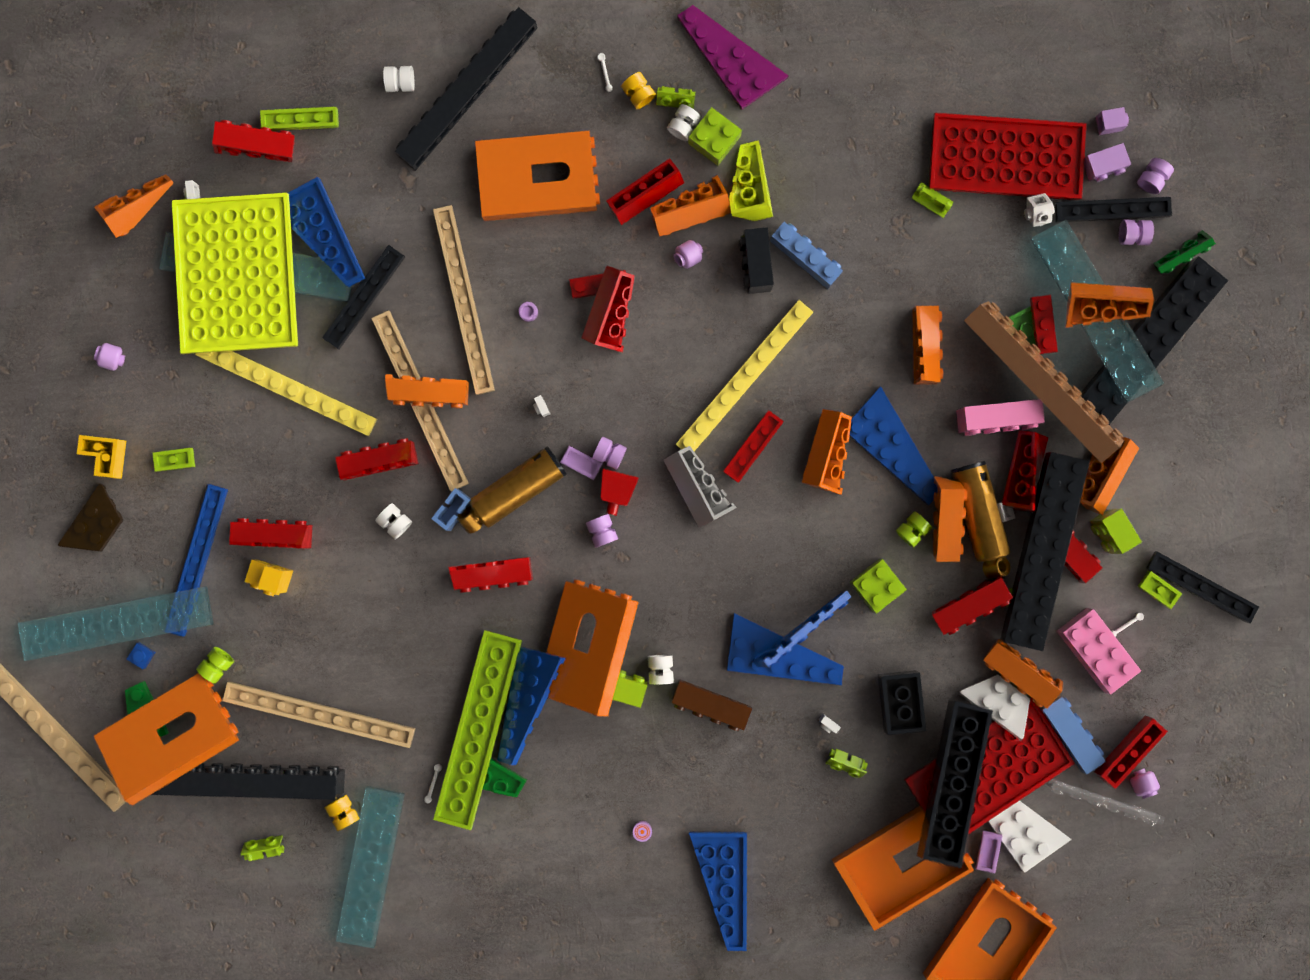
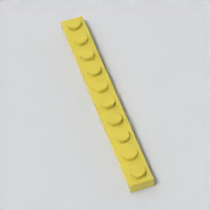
M798 300L675 445L681 450L690 446L695 452L812 315L813 311Z
M233 351L195 354L367 436L370 435L377 421L372 416Z

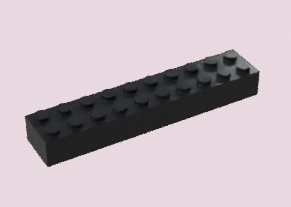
M1200 256L1189 261L1153 304L1150 317L1142 318L1081 391L1082 395L1080 396L1085 401L1089 400L1096 409L1094 410L1099 415L1103 414L1111 423L1229 280Z
M1053 452L1045 453L1035 494V511H1032L1012 589L1013 599H1011V603L1008 605L1000 638L1005 643L1039 651L1044 650L1090 462L1088 460Z
M204 763L151 795L336 800L344 793L345 769H339V766H328L327 769H320L318 765H311L308 768H301V765H289V768H281L279 764L269 765V767H262V764H251L250 767H243L241 763H234L231 766H223V763H212L211 766H204Z

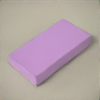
M568 446L560 461L565 466L592 480L596 478L603 464L571 446Z
M982 830L975 869L990 873L996 872L1002 834Z

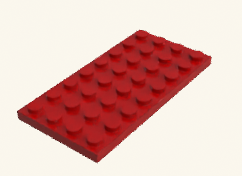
M934 113L929 189L1024 197L1046 193L1049 198L1081 200L1087 123Z
M1029 697L1030 703L1022 741L995 721L990 723L968 834L1075 764L1040 707L1033 702L1032 697ZM936 759L904 779L924 813L926 812Z

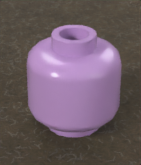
M688 240L676 247L674 259L680 267L688 269L702 260L703 249L699 243Z
M104 343L102 346L97 347L94 360L99 367L114 371L118 366H123L126 356L122 355L121 347Z
M1145 768L1133 772L1135 776L1130 779V783L1137 796H1142L1145 799L1158 794L1157 791L1160 789V785L1154 772H1146Z

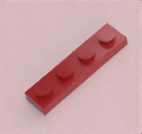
M768 410L723 472L739 483L784 421Z

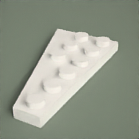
M1021 801L1016 802L988 821L997 834H1002L1003 844L1024 873L1072 840Z

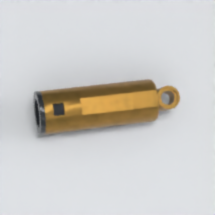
M547 446L472 497L469 502L471 507H467L462 514L458 513L457 520L469 534L477 532L483 524L489 528L566 476L567 473Z
M982 461L952 469L954 481L961 482L964 489L967 490V500L964 501L966 509L965 522L976 561L984 562L983 572L988 578L1007 576L1010 573L1011 566L1009 560L1004 556L1009 555L1011 551L986 462Z

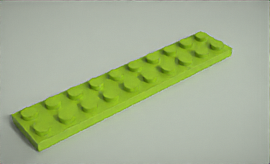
M484 630L433 820L472 830L516 666L517 655L520 651L522 643L520 639Z

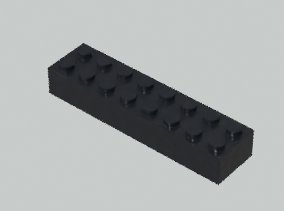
M948 700L917 856L922 859L962 868L993 710Z

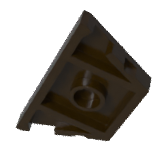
M99 484L58 543V546L103 551L124 520L120 512L116 510L113 499H110L107 494L105 485Z

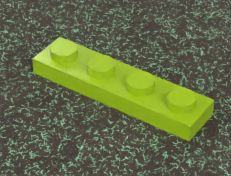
M337 107L260 110L261 127L270 128L272 131L339 128Z

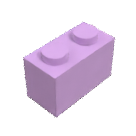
M1124 143L1087 155L1084 158V169L1089 182L1093 180L1097 182L1103 181L1108 178L1107 175L1113 173L1115 176L1126 172L1125 169L1131 165Z

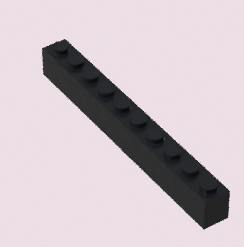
M519 7L509 13L507 21L503 25H499L495 30V35L485 41L482 46L483 49L478 54L473 55L470 64L459 72L455 82H451L446 87V92L443 96L438 97L434 101L431 110L426 111L422 115L421 121L417 126L414 125L410 129L407 138L397 144L395 152L399 158L415 171L420 167L537 30V24L533 18Z

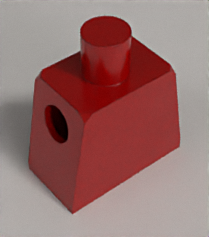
M603 469L601 500L608 502L607 514L617 516L619 505L628 506L639 477Z

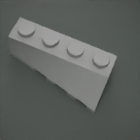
M690 446L677 451L663 460L699 528L737 508L725 498L727 494L724 490H719L714 483L715 478L711 474L706 473L703 469L705 465Z

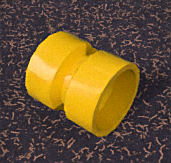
M641 72L631 75L621 85L625 94L631 96L630 101L637 110L648 105L656 97V93L651 86L646 85L647 80Z
M347 794L324 807L329 817L334 818L332 823L337 831L360 819L356 810L351 809L352 803ZM345 811L346 815L341 818L339 814Z

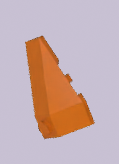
M163 175L146 182L142 189L134 190L132 188L127 190L125 196L118 198L115 195L94 208L116 238L125 236L172 186L173 181L167 175Z

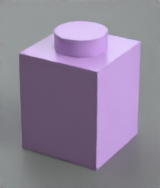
M1124 107L1101 111L1096 116L1099 135L1121 132L1128 126L1129 118L1128 114L1125 113Z

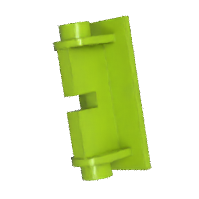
M658 87L656 105L679 108L681 104H684L694 109L696 92L692 91V89L679 88V92L676 93L675 88Z
M922 182L911 198L942 218L945 217L953 204V201L937 191L929 189V186Z
M831 749L829 756L832 758L828 759L825 763L830 765V768L837 771H846L848 775L854 778L862 777L867 773L864 770H866L868 763L864 759L851 755L850 761H848L849 753L839 749Z
M270 836L265 839L245 842L241 856L244 855V859L248 861L263 859V852L266 853L267 858L280 856L281 853H284V846L280 845L283 836Z

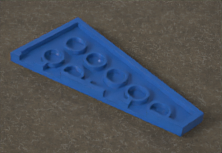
M316 177L288 192L292 229L315 251L320 259L331 268L346 286L350 287L365 279L321 179Z
M880 386L851 419L849 436L923 502L930 505L934 500V493H937L934 477Z
M848 591L841 592L753 660L757 667L769 668L782 655L788 654L796 643L800 644L808 638L807 634L814 631L823 620H828L834 615L833 612L838 608L840 610L849 603L847 600L851 598V595Z
M734 613L727 671L842 685L843 665L797 643L788 654L778 658L777 662L771 667H757L753 660L778 642L783 636Z
M520 647L511 681L497 761L509 765L517 764L525 747V739L528 734H531L534 728L532 724L535 718L539 717L550 693V685L553 680H556L559 674L557 670L566 658Z
M689 832L727 951H747V832Z

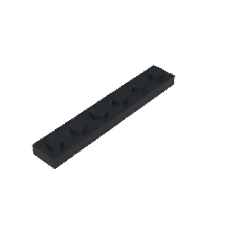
M1171 197L1065 201L1055 203L1056 222L1164 218L1172 216Z
M390 245L386 247L322 337L324 340L340 350L404 260L405 256Z
M1158 551L1154 552L1146 569L1246 623L1251 624L1259 609V606Z

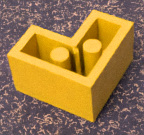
M79 435L77 454L96 457L93 476L122 479L126 441Z
M253 559L251 560L245 582L250 583L251 588L262 589L263 594L270 596L280 595V593L287 592L293 570Z

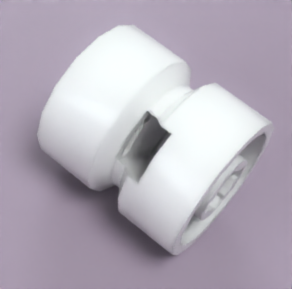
M394 66L384 67L383 78L386 92H398L399 88L402 92L414 91L415 82L412 66H400L399 70Z
M681 104L675 113L676 118H672L667 126V130L676 138L688 141V137L693 132L692 128L697 126L701 116L691 107Z
M391 503L379 514L375 521L382 528H387V533L396 540L409 528L412 521L405 514L401 515V510ZM395 517L396 519L392 523H390L389 521H391L392 518Z
M672 655L648 656V668L651 669L649 672V684L674 683L673 671L670 670L673 667Z

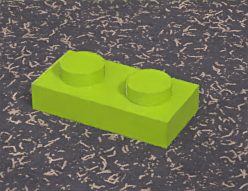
M193 448L153 452L155 472L195 467Z
M1148 571L1137 586L1168 609H1172L1182 595L1181 592L1152 571Z

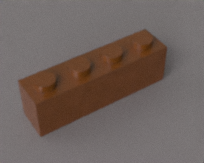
M679 679L671 700L675 704L674 707L679 710L685 711V708L692 710V714L703 718V715L710 717L711 722L721 725V722L726 723L728 728L738 732L739 729L745 730L752 711V707L681 679Z

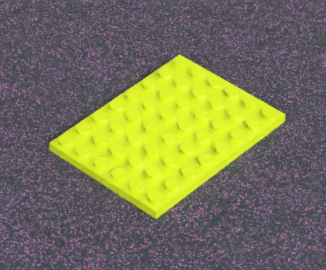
M273 193L172 200L180 353L194 354L297 347L298 337L289 194Z

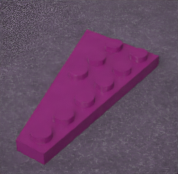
M694 5L677 15L679 22L741 110L788 79L789 76Z

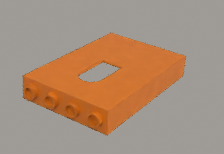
M590 131L475 141L481 213L484 221L597 211V205H600L599 193H595V186L599 185L598 175L594 174L593 167H597L596 155L592 156V148H595L594 137H590ZM562 162L570 168L568 178L563 181L533 183L531 165Z
M580 580L566 581L546 652L566 659L557 670L559 674L556 680L552 681L547 698L596 716H608L638 602L631 600L632 596L621 593L620 596H617L614 590L605 588L604 591H601L600 586L589 584V587L584 586L585 582ZM587 613H591L596 619V625L589 651L585 653L573 648L582 617Z
M199 673L94 735L124 801L133 806L239 741L236 735L239 731L233 722L230 723L228 718L231 716L225 707L222 708L220 695L212 689L214 684L203 678ZM184 713H193L196 717V723L193 728L163 745L156 730Z
M921 806L832 859L874 931L974 871L971 866L973 861L969 854L966 853L964 854L962 868L924 859L902 873L893 856L920 841L925 817Z
M987 878L923 972L926 980H1022L1057 927L1052 923L1053 919L1044 912L1042 915L1036 912L1037 907L1028 901L1026 904L1020 900L1021 896L1011 890L1009 893L1004 889L1005 885L997 879L993 882ZM1005 918L1010 922V932L996 953L991 956L980 948L978 944L996 919Z

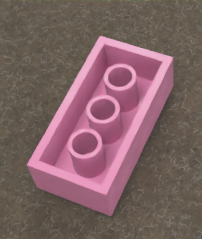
M1040 399L970 406L956 410L958 433H964L965 436L980 434L981 431L984 434L1000 432V429L1003 432L1019 430V427L1022 430L1038 428L1039 424L1045 422L1043 402Z
M1084 609L1057 630V633L1103 692L1111 695L1141 672L1140 668L1094 609Z

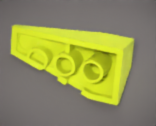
M759 140L742 144L738 153L736 173L732 181V192L729 195L731 214L734 217L751 221L771 218L773 213Z

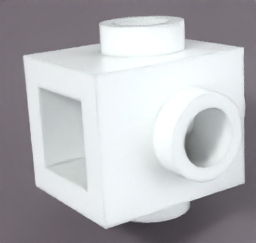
M1046 193L1027 197V209L1024 210L1025 218L1030 221L1033 227L1052 222L1054 206Z

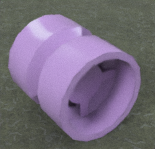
M1153 158L1147 165L1146 171L1138 179L1137 184L1144 191L1157 195L1165 185L1164 180H1168L1174 172V168L1163 159Z
M1122 220L1119 227L1120 244L1133 245L1136 243L1137 245H1150L1154 234L1153 222L1151 220H1139L1135 223V220Z
M602 437L592 459L600 463L606 462L608 467L617 470L627 447L618 443L613 445L612 440Z
M609 514L586 522L589 533L593 534L592 541L595 548L618 539L615 529H611L613 523Z

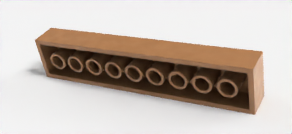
M988 301L977 307L964 321L1101 463L1120 448L1124 442L1121 432L1116 428L1113 430L1108 425L1110 423L1103 414L1099 415L1094 410L1096 409L1089 400L1085 401L1080 396L1082 395L1081 391L1076 386L1072 387L1067 382L1068 378L1062 372L1058 373L1053 368L1055 365L1050 359H1044L1040 355V349L1035 344L1031 345L1026 340L1027 336L1021 330L1017 331L1012 326L1014 324L1013 321L1007 316L1004 317L999 312L1000 308L994 302L990 303Z

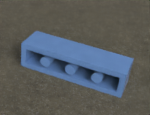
M1058 696L1048 709L1044 706L1040 707L1079 770L1087 775L1106 762L1102 757L1104 753L1098 745L1095 746L1092 742L1093 736L1087 729L1084 730L1081 726L1082 720L1076 713L1073 714L1068 699Z

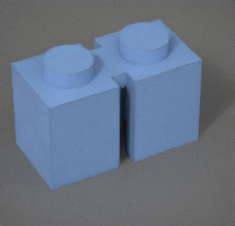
M455 488L445 500V503L451 506L448 508L441 505L431 519L446 531H451L458 523V513L462 514L467 507L471 506L469 503L471 498Z

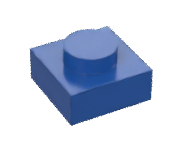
M139 642L136 643L127 660L141 669H146L156 652Z

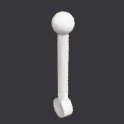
M600 53L598 60L601 62L604 73L605 89L610 92L613 87L609 82L605 66V55Z
M1137 613L1135 615V618H1133L1126 624L1122 625L1115 631L1112 630L1111 632L1116 637L1117 633L1124 630L1137 620H1143L1144 615L1142 613Z
M440 764L434 766L435 773L428 795L424 798L425 803L432 801L431 795L438 773L442 770Z

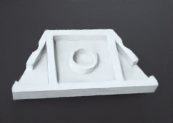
M999 675L970 686L960 692V695L974 706L993 710L991 719L1022 741L1030 703L1029 697L1019 692L1017 688L1006 682Z

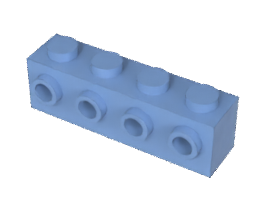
M783 222L771 236L770 242L825 288L829 289L842 273L841 265L835 260L831 261L826 257L827 254L818 247L816 249L811 244L812 241L805 235L801 236L797 233L796 227L791 223Z

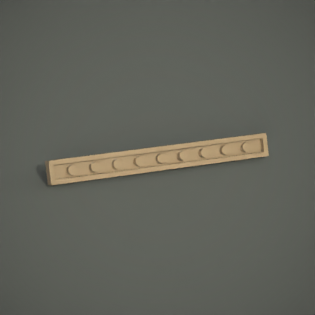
M452 205L433 209L475 394L480 395L493 392L495 388Z
M388 310L373 317V323L399 379L404 375L420 380L421 377L391 312ZM424 403V407L412 406L450 491L452 492L455 488L459 489L468 485L469 482L435 408L432 407V404Z
M0 663V696L113 812L117 811L125 801L115 780Z
M227 682L222 700L406 748L411 747L415 728L233 682Z

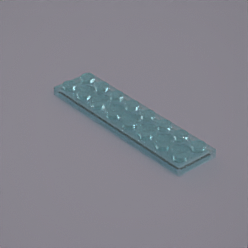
M369 786L365 789L336 937L337 942L368 948H375L405 793Z

